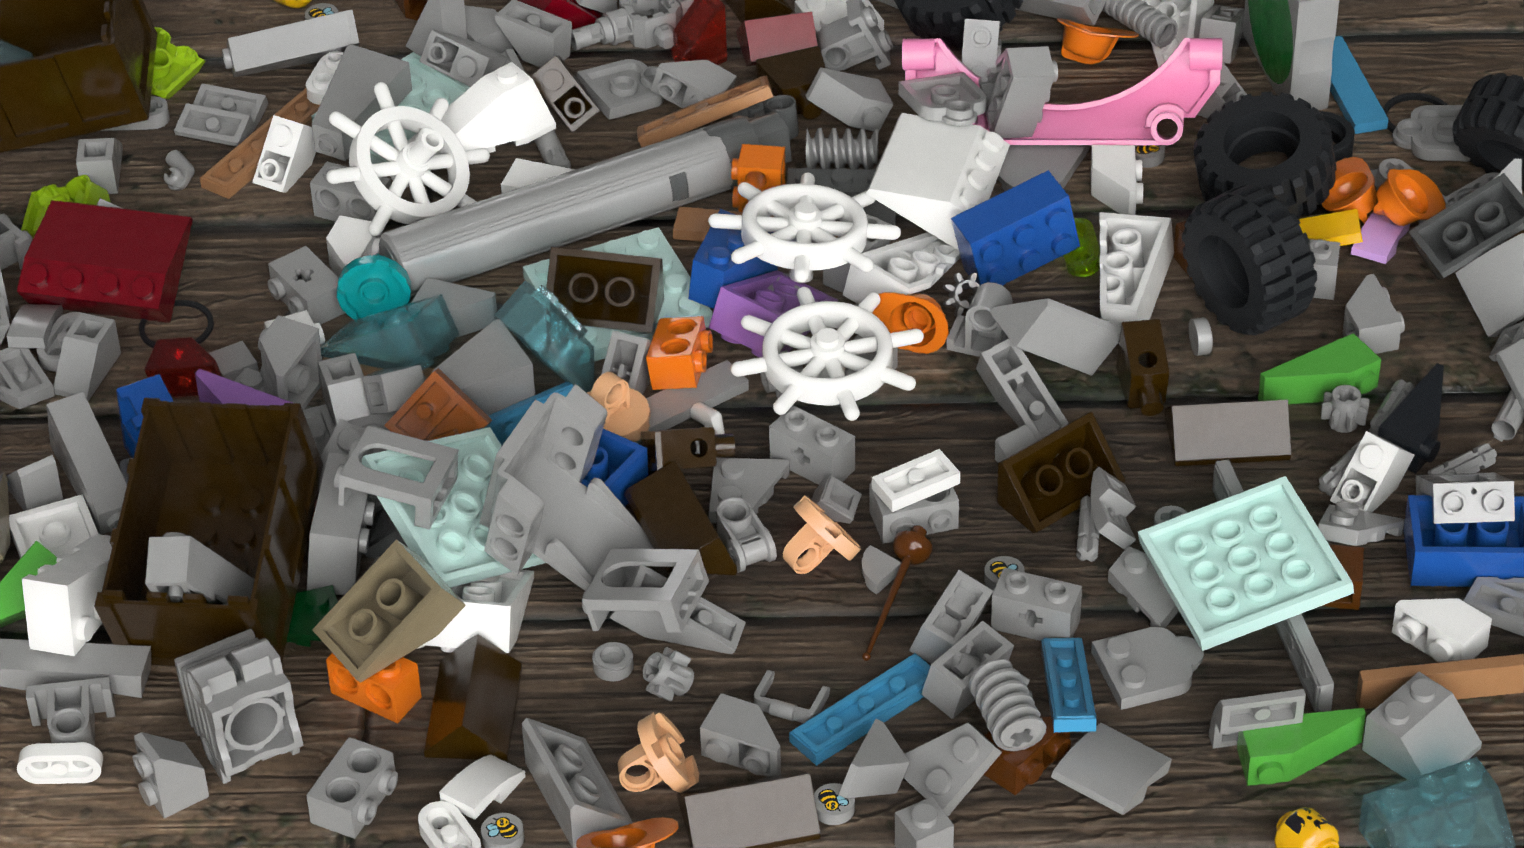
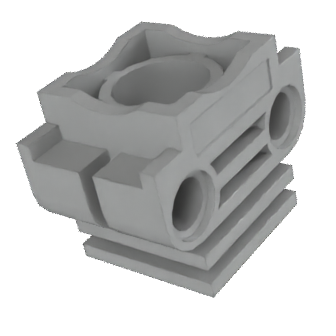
M248 629L174 659L188 722L191 727H194L197 736H200L205 754L223 784L231 781L230 776L246 770L260 760L264 761L287 752H291L292 755L300 753L299 747L304 745L294 710L291 684L283 673L280 656L266 638L259 640L258 637L255 638L252 629Z

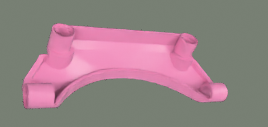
M1184 38L1172 55L1159 68L1137 84L1117 94L1098 100L1071 104L1045 103L1042 110V121L1037 123L1032 137L1002 139L1010 145L1174 144L1182 136L1184 118H1195L1220 84L1222 38ZM903 39L902 67L905 70V80L964 72L980 88L978 82L980 77L968 69L942 39ZM984 112L977 116V120L973 125H979L989 131L986 113ZM1166 118L1175 121L1178 127L1176 134L1172 137L1160 135L1157 130L1159 121Z

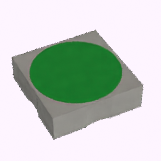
M1245 0L1243 35L1278 96H1280L1281 92L1291 94L1294 100L1301 98L1310 103L1311 108L1315 107L1318 110L1328 109L1332 75V52L1336 37L1339 0Z

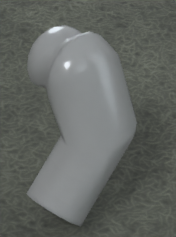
M173 150L166 156V162L171 167L169 170L172 173L170 175L164 173V181L171 190L179 191L187 187L195 174V168L180 151Z

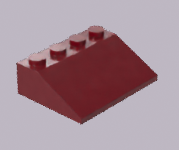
M51 200L24 257L17 292L28 304L62 305L63 310L170 323L193 219L188 216Z

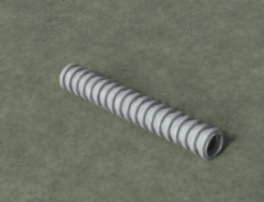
M1107 0L1102 9L1107 15L1112 16L1115 20L1126 25L1142 37L1147 38L1148 41L1158 47H1166L1177 35L1178 25L1176 21L1153 6L1148 5L1145 1Z

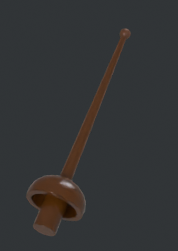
M915 525L911 531H901L894 538L893 549L896 556L902 562L868 648L862 655L865 661L871 658L870 653L909 565L924 563L932 553V544L925 537L927 531L922 526Z

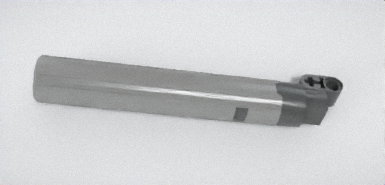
M777 95L733 113V118L381 234L379 241L380 255L398 262L407 271L411 281L412 297L417 294L426 278L454 283L549 251L551 247H561L731 190L734 186H738V180H732L731 169L733 158H739L742 144L785 147V164L792 161L789 140L799 135L796 100L788 95Z

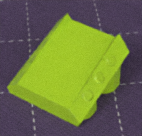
M155 27L157 44L151 94L164 99H170L199 72L205 60L198 57L197 52L189 46H175L171 44L170 34L160 27Z
M87 175L74 177L63 187H57L54 184L44 186L38 191L31 192L21 231H27L32 239L34 238L51 200L97 205L101 198L111 203L108 191L92 182Z

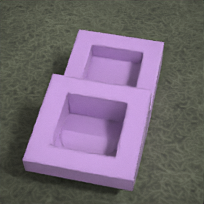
M1373 212L1361 229L1363 242L1353 244L1351 254L1386 264L1396 254L1398 241L1409 231L1410 224L1398 226L1387 216L1378 215Z

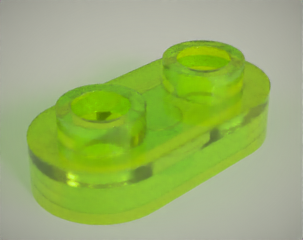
M1074 218L1080 247L1063 255L1067 271L1071 275L1088 277L1100 269V248L1092 223L1085 218Z

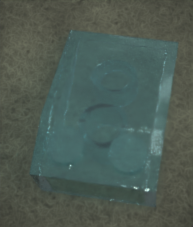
M439 294L349 321L320 347L321 356L334 358L355 353L359 364L382 369L421 365V369L424 370L435 363L434 357L450 349L448 344L459 335V332L443 295Z

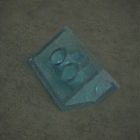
M524 281L498 310L495 316L545 366L565 382H570L573 386L575 384L578 385L586 393L591 391L594 385V346L584 337L588 330L573 318L574 315L559 303V299L546 287L541 285L538 289H535L527 281Z
M1477 757L1363 795L1359 831L1371 848H1515L1516 846L1499 787Z

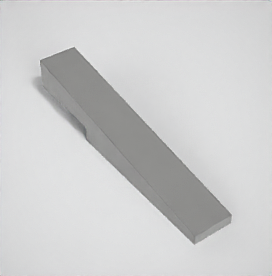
M0 639L1 687L26 690V686L110 677L113 694L142 698L151 671V646L86 643L75 656L30 649L29 640Z

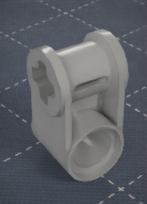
M729 497L722 500L717 505L716 510L717 533L736 564L737 573L745 571L746 566L756 562L776 560L777 553L774 540L769 530L759 520L751 504L741 497Z

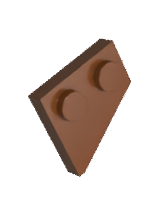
M438 368L384 426L394 433L430 441L481 429L489 425L493 420Z

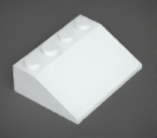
M901 113L866 194L959 251L951 218L990 199L1010 144L1004 141L997 133L989 132L979 125L954 126L943 121L925 120L919 115Z
M521 570L518 575L514 572H509L451 587L466 606L438 636L417 649L423 648L425 645L441 647L442 651L452 653L479 634L505 653H509L519 635L534 580V571Z

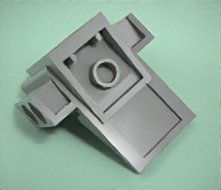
M576 384L566 397L554 392L544 404L535 399L497 452L479 523L489 528L484 551L516 575L519 574L533 553L586 591L596 576L599 566L603 564L611 549L654 548L641 525L601 479L593 478L588 488L581 483L593 466L607 417V410ZM639 566L623 567L627 581Z

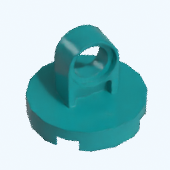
M380 254L356 258L343 268L338 277L337 299L341 309L350 318L359 321V318L372 321V325H382L395 321L405 313L411 298V281L407 271L398 262Z

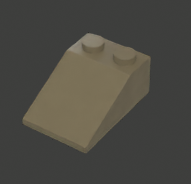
M396 539L312 630L352 676L361 683L438 636L466 604L420 555Z

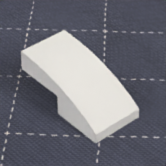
M493 755L485 756L467 766L450 780L439 792L440 801L454 804L462 814L476 820L493 800L502 803L526 777L525 771Z

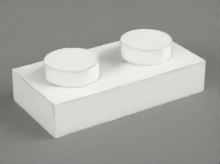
M940 449L872 477L873 491L892 512L960 484V471Z

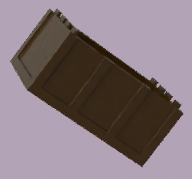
M0 0V153L149 120L157 32L143 0Z
M144 398L141 408L143 421L134 458L129 459L126 471L129 479L117 528L112 529L110 538L112 550L102 592H97L94 605L113 645L151 646V665L175 666L174 659L252 629L255 638L258 637L259 640L266 638L280 656L282 664L323 468V462L301 404L284 403V405L265 406L237 403H184L161 401L160 398ZM169 532L183 533L193 537L255 579L251 599L248 596L228 595V605L208 604L204 594L183 593L182 599L184 603H173L168 593L151 592L145 584L149 537H163L165 533Z

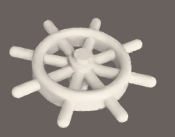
M378 82L374 86V92L381 110L373 114L362 126L338 111H334L329 115V122L352 137L353 140L349 151L350 167L332 169L327 172L326 179L331 184L354 181L363 198L377 211L369 225V233L371 235H381L389 219L409 225L451 211L456 206L463 207L477 202L465 194L470 177L469 165L487 162L490 158V153L486 149L464 150L456 135L441 121L449 107V103L445 98H438L429 113L417 108L395 106L387 84ZM388 129L394 147L375 136V134ZM403 129L418 134L414 142L408 143ZM370 150L389 162L372 164ZM447 168L448 182L429 170ZM380 177H391L393 182L389 189L379 180ZM424 185L444 198L430 203ZM406 187L410 188L415 203L401 198Z
M804 173L798 184L775 186L764 191L757 189L748 182H742L738 185V193L749 200L745 205L742 215L714 213L708 219L709 225L713 228L741 230V237L745 246L732 252L731 259L735 264H742L758 257L770 264L791 269L789 277L798 283L811 281L813 279V270L835 268L846 263L853 265L862 272H870L874 266L873 261L862 254L867 238L896 240L901 235V230L896 225L868 223L867 215L863 208L873 204L875 199L866 194L867 190L850 197L836 189L815 185V177L811 173Z
M801 287L797 291L800 306L783 313L773 323L752 315H746L741 320V325L744 329L764 336L762 345L763 357L734 362L731 366V373L736 377L765 372L770 383L782 393L773 405V410L776 414H785L798 400L804 403L824 406L840 404L846 419L854 421L860 415L856 401L872 394L884 383L906 391H911L916 386V381L912 376L892 369L893 348L918 344L923 341L924 334L917 328L890 333L885 324L872 313L881 301L879 294L875 292L869 293L856 306L836 301L815 302L811 290L808 287ZM811 330L813 336L810 338L801 333ZM854 333L863 337L861 339L848 341ZM784 345L798 349L797 351L780 353ZM876 352L872 361L857 356L859 354ZM807 364L800 373L790 368ZM845 368L856 371L847 376L844 374Z

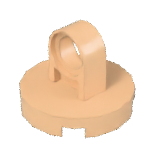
M613 372L602 374L594 383L592 390L587 392V394L607 410L603 429L630 441H639L641 439V432L648 431L650 426L649 419L651 414L647 399L639 391L629 388L628 382Z
M806 495L793 506L796 512L807 522L788 542L783 551V559L796 573L806 574L812 571L833 549L837 550L849 561L861 550L859 544ZM808 549V551H807L801 558L798 559V557H799L805 550Z
M653 712L638 721L637 730L641 743L625 752L618 761L619 781L622 787L632 792H642L664 781L674 791L682 793L699 782V771L693 755L685 758L679 745L685 739L675 725L660 712L656 715ZM634 765H643L648 768V771L641 776L634 777L626 773L627 769Z

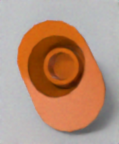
M1057 19L1059 23L1064 24L1061 55L1064 58L1083 64H1095L1106 59L1119 37L1134 38L1139 36L1138 33L1129 30L1088 26L1067 19Z
M1344 158L1336 162L1335 183L1329 190L1330 194L1322 203V206L1332 213L1358 209L1359 219L1365 224L1368 219L1367 214L1378 203L1377 189L1374 183L1375 178L1368 164L1362 158Z
M1390 169L1387 174L1388 178L1377 190L1378 203L1374 206L1373 211L1375 214L1387 216L1398 226H1406L1419 220L1430 219L1446 209V203L1437 185L1425 174L1412 169Z
M882 292L879 294L880 304L872 313L885 324L890 333L917 328L924 334L922 342L898 347V349L929 354L939 350L945 344L949 334L946 314L943 313L940 304L934 298L919 293L905 295Z
M665 817L651 818L616 829L591 832L577 839L576 847L655 848V843L665 840L678 830V821Z

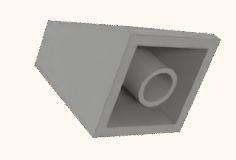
M501 319L492 321L432 370L433 373L439 368L487 415L535 395L533 363Z

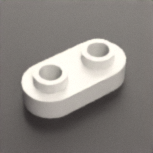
M329 52L315 66L306 81L307 98L310 102L318 105L321 104L343 56V52Z
M87 742L31 744L20 751L17 772L21 778L34 784L89 783L96 780L101 774L103 754L97 747Z
M435 801L424 806L419 812L418 824L420 835L429 848H481L480 838L454 804L447 801Z

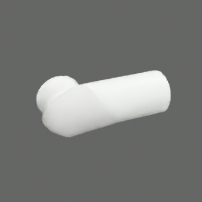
M701 402L692 406L690 411L692 419L703 424L705 427H714L715 434H725L722 415L719 411Z

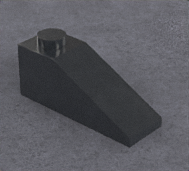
M1439 363L1428 372L1385 419L1378 430L1379 437L1415 455L1407 469L1415 474L1426 462L1431 463L1436 458L1441 445L1437 438L1440 424L1444 366Z

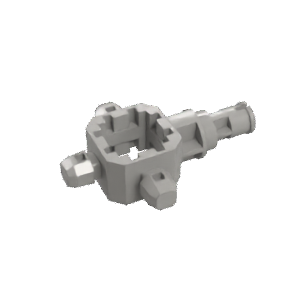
M619 0L620 9L603 13L602 17L597 18L594 24L572 29L571 47L574 51L599 42L603 45L609 43L617 45L618 43L630 40L634 47L644 49L657 45L664 49L672 48L676 45V40L681 33L680 18L692 15L696 11L695 0Z

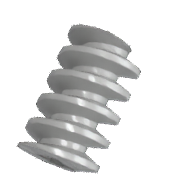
M807 128L806 166L807 168L815 169L817 163H820L822 169H830L831 164L834 163L835 168L838 169L844 168L846 163H848L850 169H858L860 164H863L865 170H872L874 164L878 165L879 131L875 129L871 139H868L865 130L860 129L857 138L853 139L850 128H846L842 138H839L836 128H832L829 137L825 138L822 128H817L814 138H811Z
M996 659L981 665L973 672L969 681V689L981 710V715L986 721V726L991 732L996 745L1003 750L1019 751L1038 743L1046 733V724L1040 718L1041 714L1035 706L1034 699L1029 694L1028 687L1023 682L1022 675L1018 670L1013 669L1012 663L1008 659Z

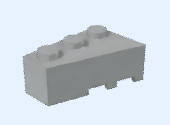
M178 532L165 533L163 537H149L145 584L151 592L168 593L173 603H184L182 599L183 593L204 594L208 604L228 605V595L248 596L251 599L255 579L193 537Z

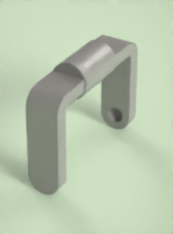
M767 670L754 692V704L759 705L762 712L790 721L805 723L821 712L829 697L830 687L822 686L810 709L801 708L791 703L765 697L775 676L774 671Z

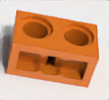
M742 144L739 158H733L732 180H738V185L742 182H748L761 191L785 185V147ZM734 186L732 206L733 208H738L739 212H743L749 200L738 193V186Z
M704 316L659 319L646 356L652 390L697 388L701 373H705L707 369V354L713 351L711 330H706Z
M333 653L326 659L332 694L397 724L422 698L418 664L404 657L361 683L352 676Z

